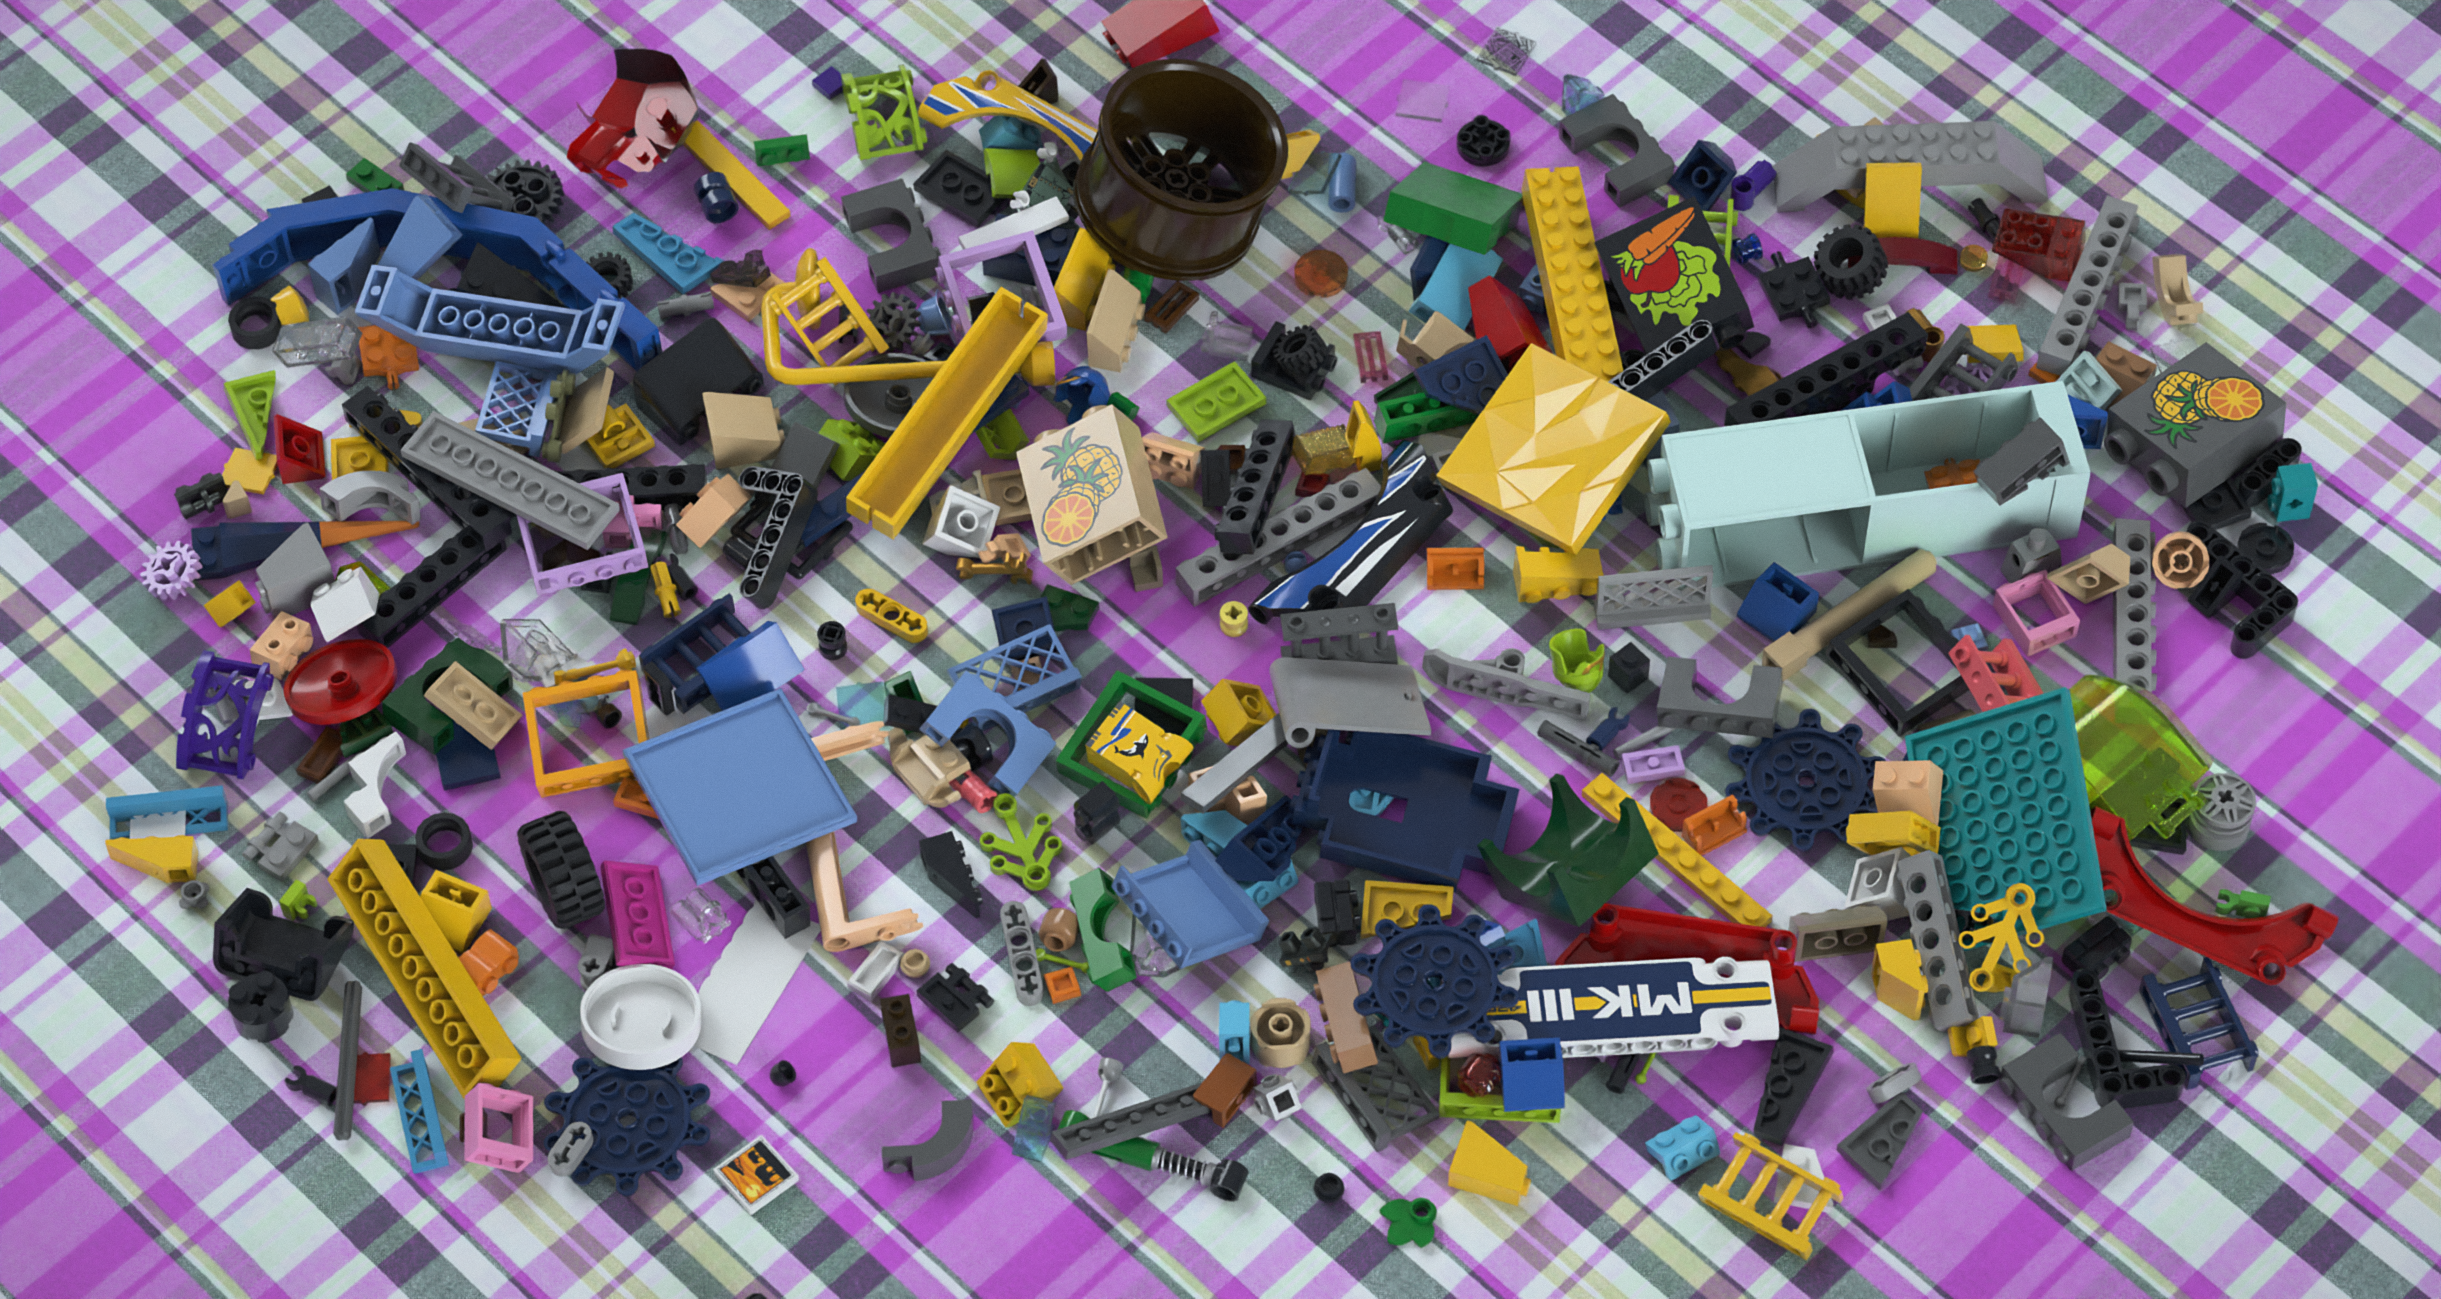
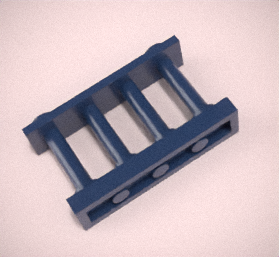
M730 593L713 601L707 609L656 644L645 648L639 655L643 673L644 666L652 661L669 678L671 684L676 688L674 691L676 707L683 714L712 694L699 674L689 681H684L665 661L679 652L696 670L704 662L688 645L701 636L717 653L724 649L726 645L710 630L722 621L739 637H746L751 633L733 615L735 607L733 596Z
M2203 958L2198 975L2164 985L2161 982L2158 983L2154 973L2142 976L2139 993L2168 1052L2192 1053L2191 1045L2228 1034L2236 1047L2232 1050L2205 1057L2202 1066L2177 1065L2186 1074L2184 1083L2186 1090L2198 1087L2203 1070L2242 1059L2247 1072L2254 1070L2256 1059L2259 1056L2257 1045L2253 1040L2250 1041L2222 984L2221 972L2217 966H2213L2210 958ZM2203 985L2206 986L2212 998L2178 1009L2170 1008L2167 1001V996ZM2218 1010L2223 1024L2189 1034L2182 1032L2179 1026L2180 1020Z

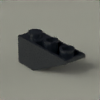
M952 831L919 840L920 857L929 880L972 916L979 918V905H983V899L979 888H973L971 881H974V875L970 864L965 865L962 859L966 855L961 840L956 841Z

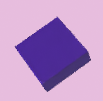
M830 66L812 80V86L827 99L832 100L843 92L841 73Z

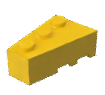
M1516 546L1513 576L1518 602L1537 603L1542 599L1555 598L1562 600L1573 595L1592 596L1597 594L1598 576H1604L1598 549L1581 548L1576 556L1565 550L1564 553L1550 552L1549 547H1540L1539 552H1525L1524 546Z

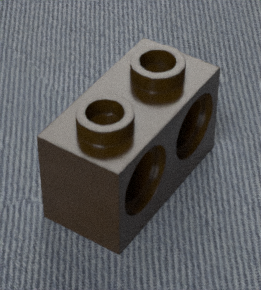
M903 994L881 998V1013L892 1068L920 1063V1046L910 995Z

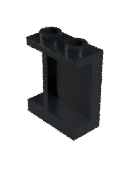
M1275 321L1251 360V377L1311 401L1316 391L1320 392L1322 390L1328 371L1332 372L1337 364L1338 358L1335 356V345H1328L1326 356H1322L1324 360L1321 363H1316L1318 367L1315 369L1311 367L1309 369L1310 372L1307 374L1303 371L1302 376L1297 377L1295 374L1292 377L1284 372L1274 358L1273 349H1277L1275 344L1277 342L1281 343L1280 338L1282 335L1284 337L1287 336L1286 325Z

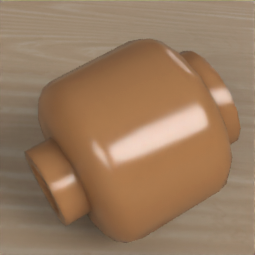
M1065 908L1050 909L1044 915L1040 926V941L1049 950L1055 952L1066 951L1073 947L1079 933L1077 916Z

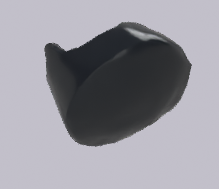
M969 722L950 738V741L969 761L971 771L974 772L993 762L989 740L973 722Z

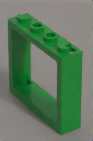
M1117 670L1055 761L1059 774L1090 790L1103 781L1117 794L1120 806L1147 819L1155 807L1159 808L1162 802V795L1166 789H1171L1178 777L1177 773L1182 765L1186 766L1190 762L1193 750L1181 766L1166 777L1164 788L1153 802L1147 804L1135 792L1079 764V761L1086 753V743L1119 701L1122 700L1126 692L1188 724L1181 737L1188 740L1194 748L1197 743L1204 741V734L1208 730L1205 715Z

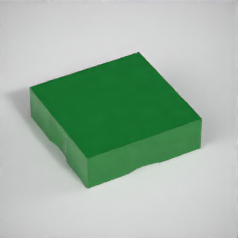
M1424 161L1390 191L1383 222L1435 237L1447 243L1485 255L1497 244V240L1500 237L1508 234L1518 224L1523 197L1522 193Z

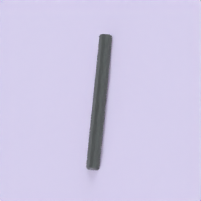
M356 980L346 982L344 989L333 1135L339 1141L349 1140L352 1131L362 986Z

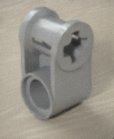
M592 933L588 937L585 950L578 962V971L581 975L580 984L585 991L596 979L611 971L616 965L612 938Z

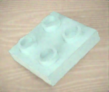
M2083 351L2056 381L2064 382L2068 395L2102 410H2105L2122 392L2119 385L2093 355L2087 351Z

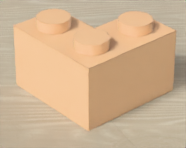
M729 474L722 479L715 477L698 492L697 496L700 499L694 505L690 502L679 513L682 519L676 526L701 548L746 505L752 496Z

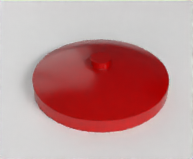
M367 639L338 641L310 653L292 669L284 684V697L292 714L304 722L327 725L349 721L369 712L388 696L397 681V665L390 650L381 643Z

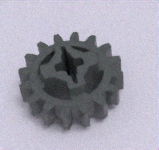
M892 292L890 297L883 294L882 302L874 300L875 308L873 310L867 309V312L870 314L869 319L879 334L889 338L884 339L889 346L886 351L893 353L894 348L902 351L903 343L911 345V335L918 336V333L914 331L915 327L921 326V322L916 320L921 315V312L915 309L917 304L903 294L898 295L895 292ZM896 307H902L903 310L896 309Z

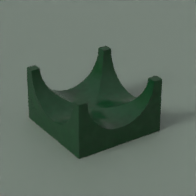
M1556 773L1549 779L1553 800L1550 819L1543 834L1534 845L1514 855L1504 854L1495 846L1492 840L1486 838L1477 844V847L1502 899L1580 927L1659 853L1634 799L1626 797L1619 803L1620 821L1619 824L1613 823L1600 817L1587 807L1572 790L1565 776Z

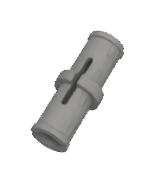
M711 291L690 296L682 294L680 298L657 301L660 319L682 314L689 316L692 312L714 309Z

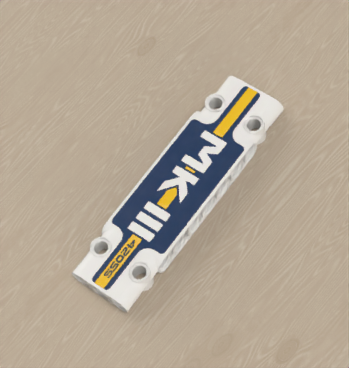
M1721 957L1715 960L1714 963H1706L1701 958L1511 968L1505 970L1497 977L1501 984L1513 987L1518 991V1003L1510 1009L1493 1008L1487 1012V1019L1495 1028V1035L1492 1040L1497 1041L1498 1044H1482L1469 1034H1457L1451 1040L1452 1048L1448 1058L1476 1057V1055H1481L1482 1058L1488 1061L1498 1060L1499 1041L1559 1037L1563 1058L1705 1050L1714 1047L1717 1041L1726 1047H1737L1743 1040H1777L1779 1038V1022L1769 960L1736 962L1730 957ZM1719 974H1726V975H1728L1729 977H1728V978H1724V977H1721ZM1727 1027H1735L1737 1030H1729Z

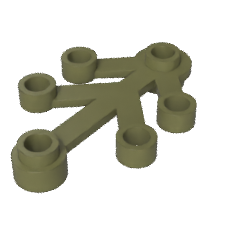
M564 369L562 374H558L556 380L551 381L550 397L559 398L558 401L546 404L545 419L553 420V429L549 442H544L542 449V458L547 459L548 462L559 463L561 460L562 441L559 440L566 411L567 395L574 394L576 382L575 373H569L567 369Z

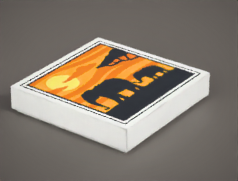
M762 1135L713 1169L714 1175L750 1215L799 1181L798 1174Z

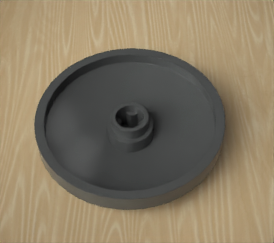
M886 353L869 357L857 365L929 361L909 354ZM933 378L848 382L844 385V405L849 415L860 426L874 434L890 438Z

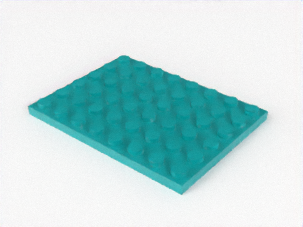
M2063 687L1905 736L1908 761L1930 760L1943 770L1938 826L1941 827L1938 854L1942 855L1954 909L1971 911L1976 904L1985 905L2004 898L2010 886L2023 883L2030 886L2035 893V903L2031 911L2038 930L2107 911L2069 689ZM2020 892L2016 894L2015 901L2018 904H2023L2026 896ZM1978 907L1975 911L1977 913L1986 914V911L1983 907ZM2007 910L1990 914V916L1996 918L1999 922L2003 921ZM2019 914L2014 925L2018 936L2027 934ZM1963 916L1956 918L1959 931L1965 926ZM1975 924L1974 929H1981L1989 925L1980 926ZM1939 937L1936 938L1937 945L1939 942ZM1962 939L1966 946L1973 943L1972 940ZM1978 942V943L1976 944V946L1973 947V948H1971V949L1978 948V947H1981V946H1985V945H1988V944H1992L1993 942H1991V943Z

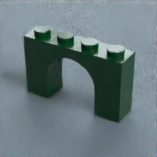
M463 635L460 638H456L453 642L447 643L439 654L427 660L419 671L414 675L408 676L399 688L394 692H390L382 701L383 716L388 722L433 755L454 739L453 720L429 704L424 694L455 661L500 697L513 688L512 669L482 648H478L477 645L475 647L473 643H466L470 640L467 638L462 640V638H465Z

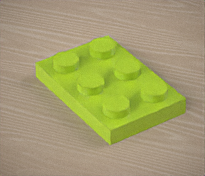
M1235 361L1166 400L1169 410L1198 443L1267 404L1266 396Z

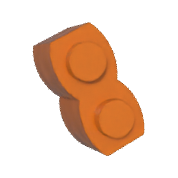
M490 929L482 934L471 949L459 957V960L482 996L494 991L498 985L499 978L515 970L518 965L519 955L514 945Z

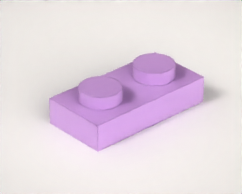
M1679 745L1622 754L1621 761L1627 784L1684 776L1685 774Z

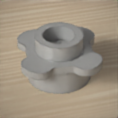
M196 880L184 883L180 887L182 896L179 900L180 907L183 909H188L189 907L205 908L208 905L206 894L210 890L209 885Z

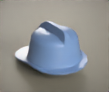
M936 289L935 296L924 301L918 308V311L921 312V315L918 317V321L921 322L919 327L921 331L925 334L929 333L931 336L949 335L957 347V340L951 327L949 309L945 304L943 293L940 289Z

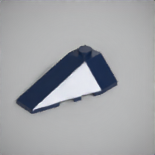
M1284 795L1235 835L1216 858L1215 862L1236 881L1273 882L1289 868L1291 855L1295 851L1297 838L1303 828L1302 826L1292 824L1294 813L1289 812L1291 799Z

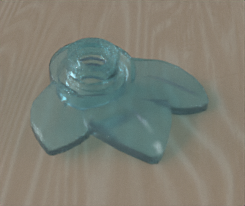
M591 676L579 677V679L573 680V682L584 681ZM592 696L548 706L552 711L557 712L559 721L563 725L579 728L581 714L600 709L602 703L598 696Z

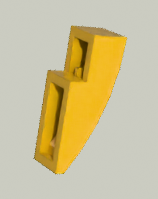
M1359 400L1353 401L1345 432V438L1358 471L1367 468L1369 472L1380 470L1382 450L1374 425L1367 410Z

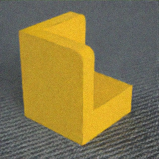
M238 580L203 606L217 625L223 627L254 605L256 601L242 582Z

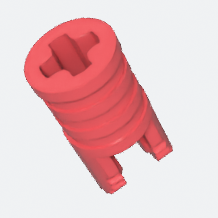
M970 769L962 774L967 778L962 785L956 779L949 782V786L955 791L957 790L960 796L966 799L979 813H986L993 807L997 793L991 790Z

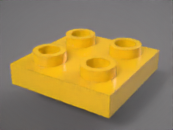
M627 403L616 409H613L611 405H607L602 430L584 441L604 468L612 469L655 447L654 439Z

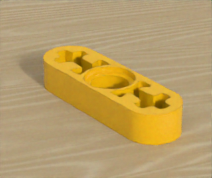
M867 588L857 593L855 597L856 610L864 618L911 643H919L927 637V620L922 615L874 589ZM889 611L899 613V617L895 620H887L884 618V615ZM917 626H920V630L914 629L913 631H910V627L916 628Z

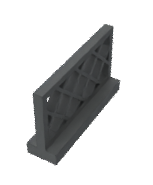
M1373 1025L1369 1027L1371 1037L1378 1045L1377 1051L1375 1050L1377 1060L1390 1062L1394 1067L1393 1073L1376 1069L1377 1064H1375L1373 1068L1368 1066L1354 1070L1371 1075L1369 1084L1357 1082L1352 1076L1353 1071L1343 1074L1340 1062H1333L1329 1048L1331 1045L1327 1042L1316 1046L1312 1064L1376 1152L1387 1148L1388 1142L1439 1119L1440 1113L1393 1049L1385 1043L1383 1036L1376 1026ZM1374 1076L1391 1080L1389 1090L1372 1086ZM1394 1082L1406 1084L1411 1090L1410 1095L1392 1091ZM1369 1093L1387 1097L1385 1107L1372 1104L1368 1098ZM1390 1098L1408 1103L1406 1112L1388 1108ZM1411 1104L1423 1107L1427 1114L1423 1116L1410 1114ZM1386 1115L1402 1119V1126L1391 1130L1385 1121Z

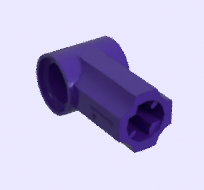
M1758 160L1744 175L1733 179L1730 199H1734V209L1746 211L1752 208L1754 199L1776 178L1777 172L1771 163L1766 160Z

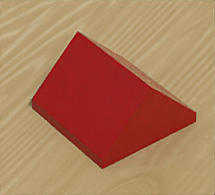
M276 414L274 416L276 459L282 483L289 484L323 479L326 474L322 431Z

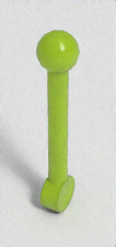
M1042 948L1035 950L1037 961L1041 962L1046 959L1081 969L1087 974L1088 962L1079 963L1046 954Z
M1649 1053L1641 1072L1635 1076L1637 1084L1642 1085L1646 1082L1647 1071L1656 1053Z

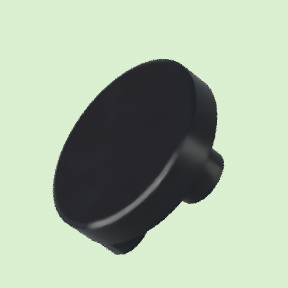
M1478 115L1473 121L1468 122L1459 130L1456 141L1457 151L1466 162L1476 166L1497 164L1509 152L1510 132L1500 123L1489 120L1487 116Z

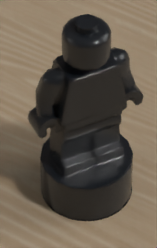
M608 694L583 698L581 704L587 715H590L589 712H594L597 715V720L605 728H613L620 722L622 712L614 704L606 702V698H609Z

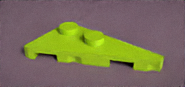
M275 370L224 382V392L256 460L262 459L264 454L276 382Z

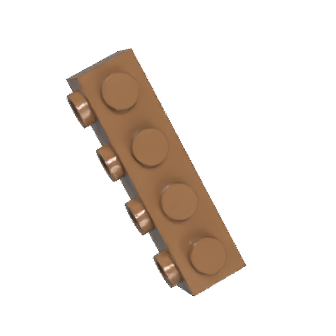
M1350 961L1316 971L1319 983L1313 986L1318 1002L1324 1001L1323 1004L1319 1005L1323 1022L1329 1021V1024L1324 1025L1328 1042L1334 1041V1045L1329 1046L1333 1062H1340L1343 1074L1378 1064L1366 1016L1359 1015L1353 1007L1354 999L1360 993Z

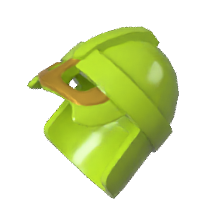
M1569 629L1553 636L1549 642L1554 677L1567 688L1587 693L1596 689L1603 677L1604 644H1600L1595 652L1590 651L1587 635L1583 629Z

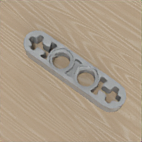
M1010 901L1002 906L1000 916L1016 995L1021 1004L1034 1006L1041 1002L1043 998V984L1027 910L1021 902ZM1012 912H1016L1018 918V926L1013 927L1010 916ZM1015 936H1024L1027 942L1022 946H1015L1011 943V940ZM1020 961H1029L1033 965L1027 971H1020L1016 967ZM1031 980L1034 994L1028 995L1025 981Z

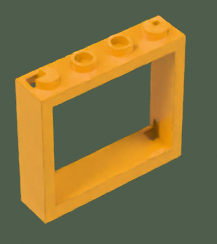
M620 670L614 675L604 677L595 675L584 681H564L558 686L548 688L535 687L528 692H523L536 787L541 798L622 782L624 777L636 779L625 759L545 774L535 710L537 707L630 689L638 742H644L650 738L641 681L636 670Z

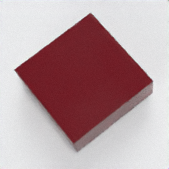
M1303 469L1295 489V496L1305 498L1319 493L1328 486L1330 474Z

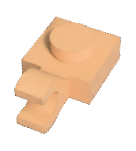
M1019 533L997 535L993 541L985 544L988 550L979 551L978 553L983 563L992 562L1000 557L1005 562V556L1008 552L1015 559L1020 558L1021 552L1027 555V560L1031 556Z

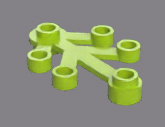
M1007 793L1000 794L993 802L994 813L1005 821L1014 843L998 838L992 832H985L980 836V847L985 852L998 850L1020 858L1024 866L1008 862L1002 855H996L990 860V870L995 875L1008 873L1022 878L1023 885L1029 890H1043L1051 882V873L1048 868L1054 856H1058L1062 852V841L1056 836L1048 837L1045 840V850L1038 862H1036L1033 853L1043 834L1051 830V817L1046 813L1038 814L1034 819V827L1026 840L1015 816L1017 812L1015 797ZM1009 808V810L1003 811L1001 809ZM1041 821L1048 822L1046 825L1038 824ZM986 840L993 841L991 844H985L984 842ZM1051 844L1058 845L1057 848H1050L1049 846ZM996 863L1003 864V866L999 868L995 867L994 865ZM1033 877H1040L1041 879H1039V880H1033L1032 878H1033Z

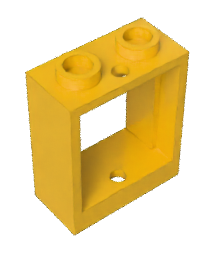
M1912 811L1850 814L1849 824L1846 828V837L1848 844L1870 856L1900 847L1911 856L1927 850L1938 854L1941 827Z

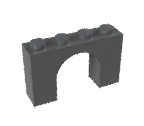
M1614 94L1560 120L1559 138L1573 155L1598 142L1607 140L1625 143L1634 150L1636 155L1633 159L1605 173L1604 191L1619 208L1667 184L1673 176L1675 164L1672 157L1663 152L1657 140L1653 136L1650 137L1644 130L1641 121L1635 119L1629 112L1626 104L1623 101H1619Z
M903 178L841 197L843 215L851 233L877 225L892 224L905 229L910 234L902 245L867 256L869 275L877 293L937 275L935 268L938 267V256H941L938 247L933 248L931 231L929 227L924 228V217L921 208H915L913 190L911 187H906Z
M1667 658L1657 705L1658 726L1773 738L1783 688L1782 668L1754 665L1749 689L1742 698L1729 704H1712L1700 699L1694 693L1697 681L1696 659Z
M2059 1033L2002 1066L1999 1083L2003 1092L2008 1096L2011 1095L2016 1101L2020 1113L2025 1118H2029L2036 1126V1131L2040 1138L2044 1141L2047 1140L2053 1147L2057 1159L2061 1163H2065L2073 1171L2129 1138L2134 1121L2116 1100L2081 1118L2062 1116L2048 1106L2043 1096V1090L2051 1083L2072 1072L2077 1065L2079 1054L2062 1033Z

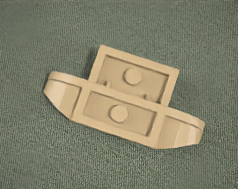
M893 728L888 731L890 758L894 772L924 805L929 804L933 807L943 808L960 800V793L957 790L954 792L950 788L949 782L971 769L969 761L950 740L943 747H940L927 735L914 742L912 739L908 740L900 728Z

